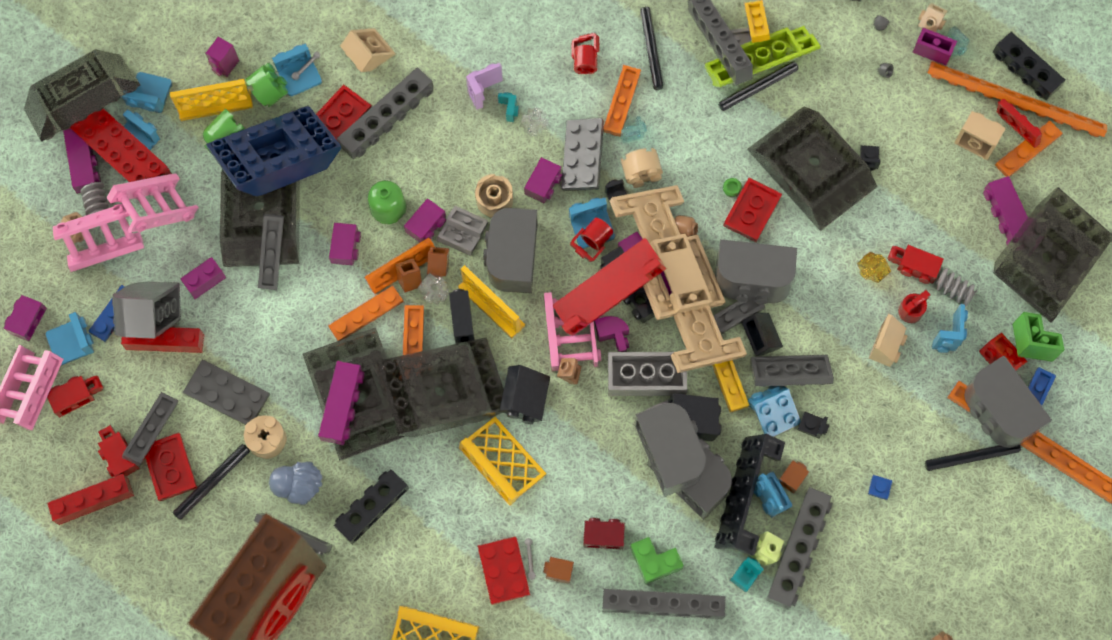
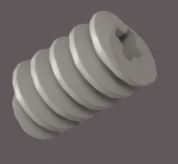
M101 182L88 184L81 189L86 216L109 207L108 203H105L107 197L103 195H105L106 191L102 189L104 184Z
M945 268L935 283L938 284L937 291L944 288V295L951 292L950 298L953 299L955 296H958L956 302L959 303L964 300L966 307L977 292V290L974 291L975 285L972 284L967 287V280L960 283L961 276L954 279L955 273L952 272L947 275L948 268Z

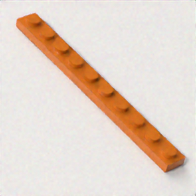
M933 61L929 66L928 73L935 79L942 78L948 80V83L952 85H962L967 90L981 92L988 98L995 97L1000 99V101L1005 99L1008 103L1017 105L1023 111L1030 110L1040 117H1050L1056 123L1069 124L1073 129L1088 131L1090 135L1095 137H1104L1107 132V124Z
M958 381L947 398L970 412V408L965 401L967 385ZM1040 432L1020 444L1112 504V479Z

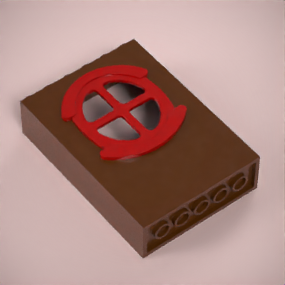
M265 513L187 624L209 640H276L293 619L309 591L327 566L301 535L268 513Z

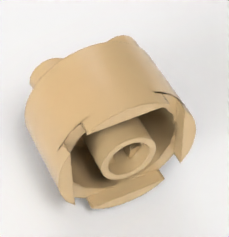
M646 148L638 149L628 153L625 160L621 159L626 181L628 184H632L634 188L642 187L644 182H657L662 179V167L657 150L651 148V151H646Z
M490 174L478 181L475 189V198L480 212L492 218L497 211L512 207L513 190L508 179L503 176Z
M258 416L248 422L244 430L245 444L254 455L263 459H270L279 455L287 441L285 430L278 420L272 416ZM267 434V435H268V436H266L267 439H266V440H263L264 435Z

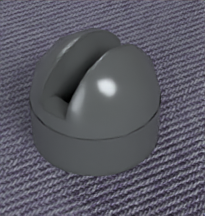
M877 15L873 25L876 30L882 31L887 28L890 22L887 18Z
M882 63L878 68L879 75L885 78H890L894 71V66L890 63Z

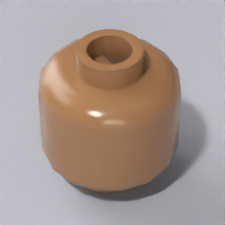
M682 215L675 217L674 220L680 235L686 234L687 237L697 235L698 223L695 222L693 217Z

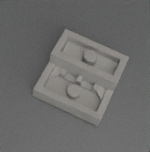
M454 206L446 219L445 226L437 237V241L471 256L488 224V220Z

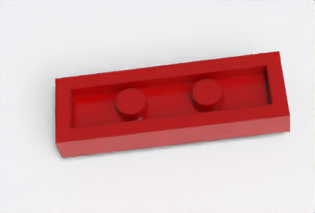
M1005 99L999 101L997 106L999 116L1034 148L1040 145L1042 137L1040 129L1033 126L1025 115H1021L1013 104L1008 103Z

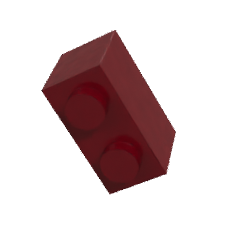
M589 518V521L585 520L583 547L623 550L625 523L619 519H609V522L601 521L600 518Z

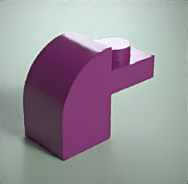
M615 316L596 319L594 325L599 342L614 339L617 351L627 352L629 342L627 337L623 336L629 335V327L625 321Z

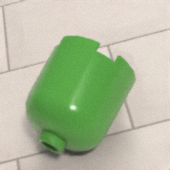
M225 109L205 128L203 139L207 144L245 128L240 123L236 125V121L233 119L234 116Z
M387 180L379 181L369 190L368 204L371 215L375 220L382 224H393L398 222L406 213L407 204L401 188L396 183Z

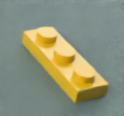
M763 1L744 3L752 43L770 40Z
M733 360L713 364L712 366L729 412L748 408L749 403Z

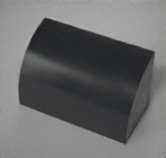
M769 312L754 313L741 322L755 356H762L783 347Z

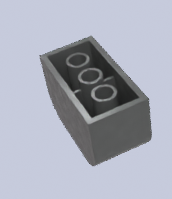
M504 208L497 211L491 218L489 231L485 232L486 249H484L483 260L484 266L487 267L489 281L497 290L532 294L538 225L537 210Z
M720 239L715 277L722 295L740 302H747L749 299V301H756L758 304L779 303L789 295L795 277L797 248Z
M138 282L129 284L114 293L112 304L115 335L132 338H156L181 320L180 283Z
M1005 356L980 370L965 389V401L970 408L971 415L979 420L984 433L1002 447L1011 448L1020 445L1043 430L1052 421Z
M664 403L635 414V428L664 497L694 486L700 480L706 464L705 444L702 439L697 437L696 432H698L695 421L690 420L684 408L674 403Z
M703 440L706 448L704 450L706 464L702 476L694 486L679 491L676 494L704 520L725 499L731 487L732 476L728 467L724 464L723 458L717 453L714 455L709 450L710 446ZM648 459L647 466H649L652 469V466Z

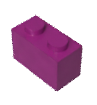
M923 27L912 53L946 66L957 41Z
M219 36L205 53L212 71L218 76L224 75L228 77L240 61L233 44Z
M541 157L524 187V194L545 204L546 200H550L553 196L555 183L559 184L562 179L561 166Z
M427 198L404 225V230L419 243L428 237L432 239L437 227L441 228L446 222L445 211Z
M334 223L329 253L331 264L354 266V260H358L359 250L356 249L357 242L360 243L361 231L358 230L357 224Z
M210 257L180 278V280L193 298L197 299L223 281L226 276L214 259Z
M21 295L14 303L11 315L6 318L4 329L9 334L30 341L47 309L46 306L39 301Z

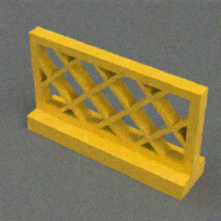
M244 79L170 92V97L179 113L180 121L218 115L225 109L229 112L253 108L251 91L248 89Z
M465 265L460 269L463 282L458 288L464 289V291L468 290L470 300L512 339L525 327V324L513 310Z
M496 417L492 418L471 436L460 441L459 449L509 506L546 475V472ZM495 423L500 429L499 435L488 434V428ZM476 437L485 438V447L476 446L473 440ZM488 438L499 439L498 448L487 447ZM501 439L510 440L513 443L512 449H502ZM487 451L498 452L497 461L488 460L486 457ZM500 452L512 453L511 463L500 462ZM514 454H523L525 464L514 463ZM499 465L510 466V476L502 475L499 472ZM513 467L524 468V477L513 476ZM527 468H535L540 474L536 478L527 477ZM512 480L524 481L523 488L517 492L512 487Z
M399 606L398 617L391 640H400L402 638L407 640L405 636L414 631L419 639L423 640L418 629L424 625L429 626L433 633L424 640H428L435 636L436 640H440L437 634L442 631H448L452 640H457L462 636L476 640L480 626L406 606ZM402 619L410 621L414 629L403 634L400 628Z

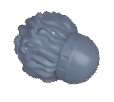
M297 462L292 467L281 466L276 468L270 475L269 486L275 496L286 498L293 504L306 505L320 491L322 475L321 471L313 466L312 462Z

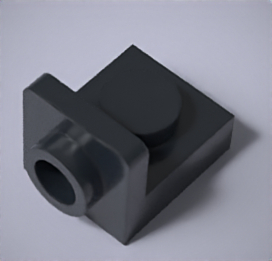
M860 146L859 168H864L866 171H874L879 168L881 163L879 159V146Z
M614 179L605 185V193L609 202L612 197L627 195L623 179Z
M804 412L798 431L820 439L821 435H826L830 425L827 424L828 417L820 418Z

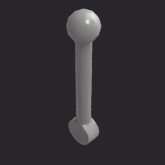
M314 52L313 57L298 72L292 74V79L298 80L299 75L315 59L320 58V53Z
M526 538L525 544L527 545L529 563L528 578L533 580L536 574L533 572L532 539Z

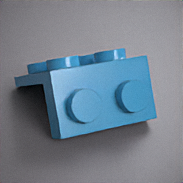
M306 44L297 45L293 49L278 53L272 58L279 76L281 75L287 82L285 87L289 96L297 95L322 83L314 62L299 75L298 80L292 79V74L298 72L311 59Z
M138 72L131 91L123 89L121 96L126 105L130 107L162 113L172 81L168 78Z
M127 109L123 113L127 121L124 127L151 150L160 140L156 132L157 128L150 122L145 123L143 117L137 112L132 113Z
M594 198L587 203H576L569 208V218L575 236L582 228L585 229L595 217L602 219L612 228L605 198ZM613 233V235L608 239V241H612V240L615 239V234H614V233ZM579 235L577 238L578 245L583 249L590 247Z
M960 304L953 314L952 331L940 330L932 342V349H937L940 353L956 351L962 345L963 340H966L967 329L964 328V322L967 321L968 310H965V304Z
M77 312L69 314L71 322L46 332L52 353L63 358L61 365L94 353L92 347L94 342L90 333L86 331V327H88L86 320L83 316L80 317Z
M769 386L768 390L756 392L751 395V398L747 399L749 407L756 412L764 434L774 437L799 425L801 422L790 391L785 386Z
M774 472L767 475L761 474L758 477L754 494L761 499L763 503L762 508L767 515L769 514L772 518L793 506Z

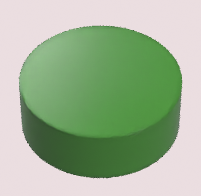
M729 178L724 182L723 192L727 196L735 197L740 194L742 185L738 179Z

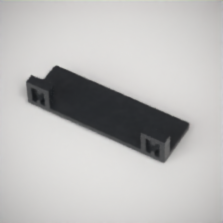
M768 434L745 437L741 444L740 457L736 462L737 468L732 478L730 493L726 498V507L720 519L719 532L715 536L714 548L736 549L750 556L755 555L760 536L744 530V525L763 457H768L774 461H781L786 442Z

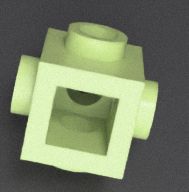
M768 531L758 535L760 537L756 552L751 557L755 558L761 565L777 562L781 557V548L784 541Z

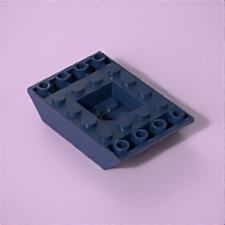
M309 105L206 144V147L235 188L257 197L327 170L341 150L339 142Z

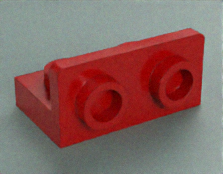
M1002 332L979 350V353L989 364L1005 356L1015 371L1028 362L1024 357L1018 356L1017 349Z

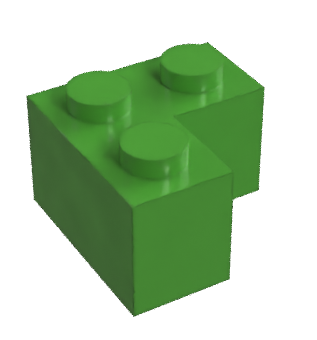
M1023 312L1012 324L1019 357L1053 362L1065 350L1062 334L1044 331L1041 314Z
M650 537L630 545V550L645 585L678 572L684 567L676 548L657 555Z

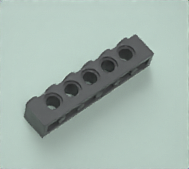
M688 0V10L735 85L753 79V64L712 1Z
M418 67L415 68L337 138L341 148L353 160L356 157H362L366 149L370 145H375L384 132H390L394 123L402 121L410 109H415L419 105L423 97H429L434 89L433 81ZM412 89H417V90H418V91L415 92V93H411V92H410ZM399 101H404L401 105L396 104ZM385 113H391L388 117L383 116ZM372 125H377L375 129L370 128ZM358 137H364L361 141L356 140Z
M811 487L808 488L766 601L788 610L791 605H796L799 597L796 594L798 587L802 588L806 578L803 575L805 568L809 569L813 559L810 557L811 551L816 550L819 539H817L818 532H822L826 521L823 520L825 513L829 514L833 505L830 502L831 495ZM811 508L817 509L819 516H812L809 510ZM804 526L812 529L811 535H806L803 532ZM796 545H803L806 552L803 554L797 552ZM789 564H797L799 571L792 572L789 569ZM782 582H789L792 585V590H784Z
M604 588L602 612L723 620L725 617L726 596Z

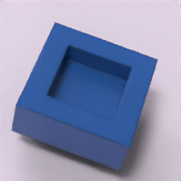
M873 475L868 495L887 500L892 480Z

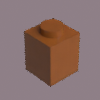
M430 248L427 275H432L435 278L446 277L449 268V248Z
M414 259L395 264L398 282L404 293L422 287L420 269Z
M793 460L779 479L781 486L794 494L809 471L803 463Z
M550 557L549 562L545 561L543 573L546 574V579L570 584L574 562Z

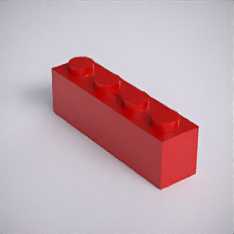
M170 327L156 338H121V345L126 350L203 353L204 333L200 328Z
M121 474L50 501L47 505L52 521L61 525L134 497L129 478Z

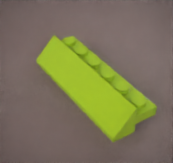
M805 26L791 31L787 27L771 33L770 40L754 43L750 41L740 45L753 64V74L821 48L813 33L809 34ZM719 58L705 63V69L713 81V86L722 87L733 82Z

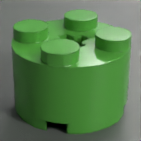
M270 63L262 65L246 78L248 87L251 85L254 89L252 94L264 106L268 105V107H271L288 93L285 87L287 85L286 80L281 75L278 76L275 73V69Z

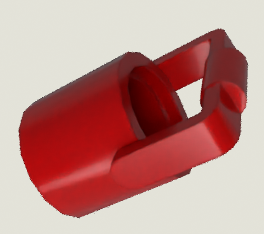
M589 33L572 40V58L574 59L575 73L593 74L597 72V52L600 51V39L597 34ZM592 39H594V46H593V45H579V46H577V44H579V43H584V42L591 41Z
M595 217L585 229L582 228L571 240L570 246L583 259L585 258L589 262H593L605 249L604 244L614 232L605 221ZM579 235L588 246L598 251L593 258L574 242Z
M925 290L921 294L913 293L907 295L898 309L900 318L907 323L918 322L926 312V301L931 294Z

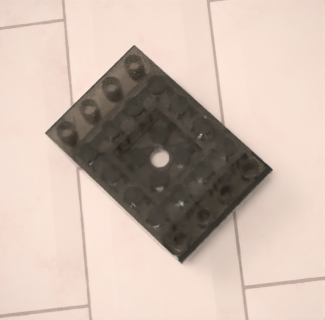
M95 49L32 84L28 92L24 111L42 142L53 138L55 134L62 130L69 129L72 124L85 120L88 115L102 110L107 104L118 101L121 96L134 92L141 85L120 54Z
M805 106L747 149L820 231L877 188L869 166L818 111ZM816 158L819 160V164L812 165L809 160Z
M223 169L221 170L220 248L223 267L260 266L265 213L284 216L280 265L299 264L300 180L257 197L237 190ZM257 202L264 203L263 208L260 210L254 209V205Z
M1057 187L1035 207L995 261L993 273L1052 323L1112 241V233ZM1043 253L1049 255V262L1043 260Z
M376 327L302 354L323 414L337 361L360 365L362 372H364V380L362 384L359 383L358 391L365 395V400L361 403H354L355 416L353 421L349 423V439L345 440L344 445L334 444L339 461L414 434Z
M487 337L376 362L399 436L418 437L481 422L503 413L500 412L504 388ZM435 388H442L444 395H437Z

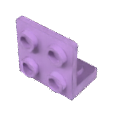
M500 63L490 64L485 69L473 71L466 76L468 93L476 110L483 107V101L485 100L483 95L484 88L503 81Z

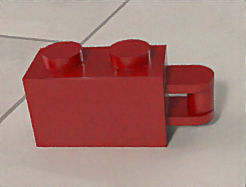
M909 244L906 249L892 246L887 258L890 262L899 265L897 270L901 271L902 275L919 278L918 280L924 284L934 283L944 258Z
M97 375L86 380L82 376H75L63 385L52 387L47 399L53 412L60 418L94 401L93 395L102 391L104 387Z
M112 425L98 431L102 439L98 443L100 447L98 453L103 461H107L109 466L106 468L111 477L121 474L128 476L140 469L138 465L122 458V454L128 444L120 432L116 433Z

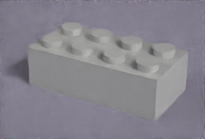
M608 352V396H672L673 393L686 395L687 371L677 373L671 357L674 352Z

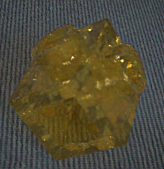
M869 252L857 263L860 275L864 279H869L876 283H879L891 272L885 257L881 254Z

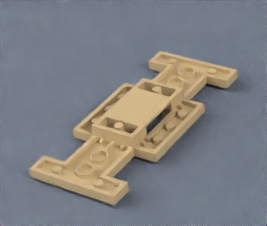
M678 185L612 197L610 203L616 218L633 214L642 239L646 238L667 268L664 270V273L672 290L670 296L661 274L643 287L656 320L674 317L686 347V350L677 351L671 355L677 373L742 358L747 353L740 337L723 340L710 308L722 306L725 303V299L699 236L687 237L686 234L680 235L669 208L682 205L684 202Z

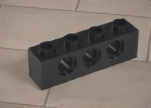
M1012 31L996 44L993 50L994 56L998 61H1003L1008 66L1010 72L1016 73L1021 77L1025 85H1030L1035 90L1036 95L1044 98L1046 101L1062 87L1066 80Z
M621 246L601 257V269L624 253ZM643 286L623 300L626 305L632 307V314L637 321L641 320L642 323H645L655 316ZM642 298L645 300V303L638 304L635 300Z
M392 469L388 472H383L378 478L379 481L374 486L370 485L364 491L365 495L360 500L356 499L350 505V510L346 514L342 513L335 520L334 527L352 545L409 490L408 485ZM382 488H389L390 492L386 496H381L380 490ZM368 502L376 503L372 510L365 508ZM354 516H361V521L358 524L351 523Z

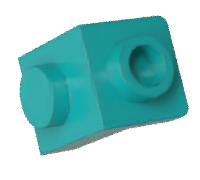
M509 92L498 93V103L507 104L506 121L514 122V117H518L519 106H516L517 95Z
M747 557L730 581L744 592H747L764 569L757 560Z

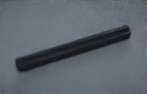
M642 7L640 13L654 90H661L664 85L651 10L649 7Z
M792 61L719 101V108L725 111L798 71L797 63Z
M241 444L173 511V515L181 520L250 452L249 448Z
M997 445L933 458L925 461V467L927 471L1019 453L1021 446L1007 448Z

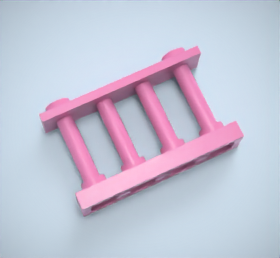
M176 173L113 185L107 196L110 203L122 202L133 221L128 228L129 233L142 232L146 229L181 221H190L194 218L199 208L197 205L187 207L175 190L180 180ZM161 193H169L179 209L171 210ZM145 196H153L163 212L156 214ZM129 199H138L148 216L140 217Z
M117 204L111 208L53 226L54 239L63 238L70 252V255H67V261L71 272L144 248L141 233L128 232L130 226L126 217L130 215L123 204ZM118 220L125 237L114 239L107 223ZM100 226L107 243L96 245L89 229ZM81 232L89 248L77 251L70 235Z
M552 292L544 293L552 371L559 370L561 358H576L578 361L593 360L594 367H598V361H601V351L596 348L594 322L589 324L590 334L574 336L556 335L555 328L564 325L561 318H558V316L554 317L553 310L555 309L553 304L558 300L556 298L552 299ZM591 341L592 352L566 355L558 353L557 346H561V344Z
M19 345L0 386V423L4 424L6 417L14 419L13 423L32 431L63 362V358L46 350L42 358L35 357L34 352ZM30 363L38 365L34 375L26 374ZM22 381L30 383L26 393L18 392ZM14 399L22 400L18 411L10 410Z

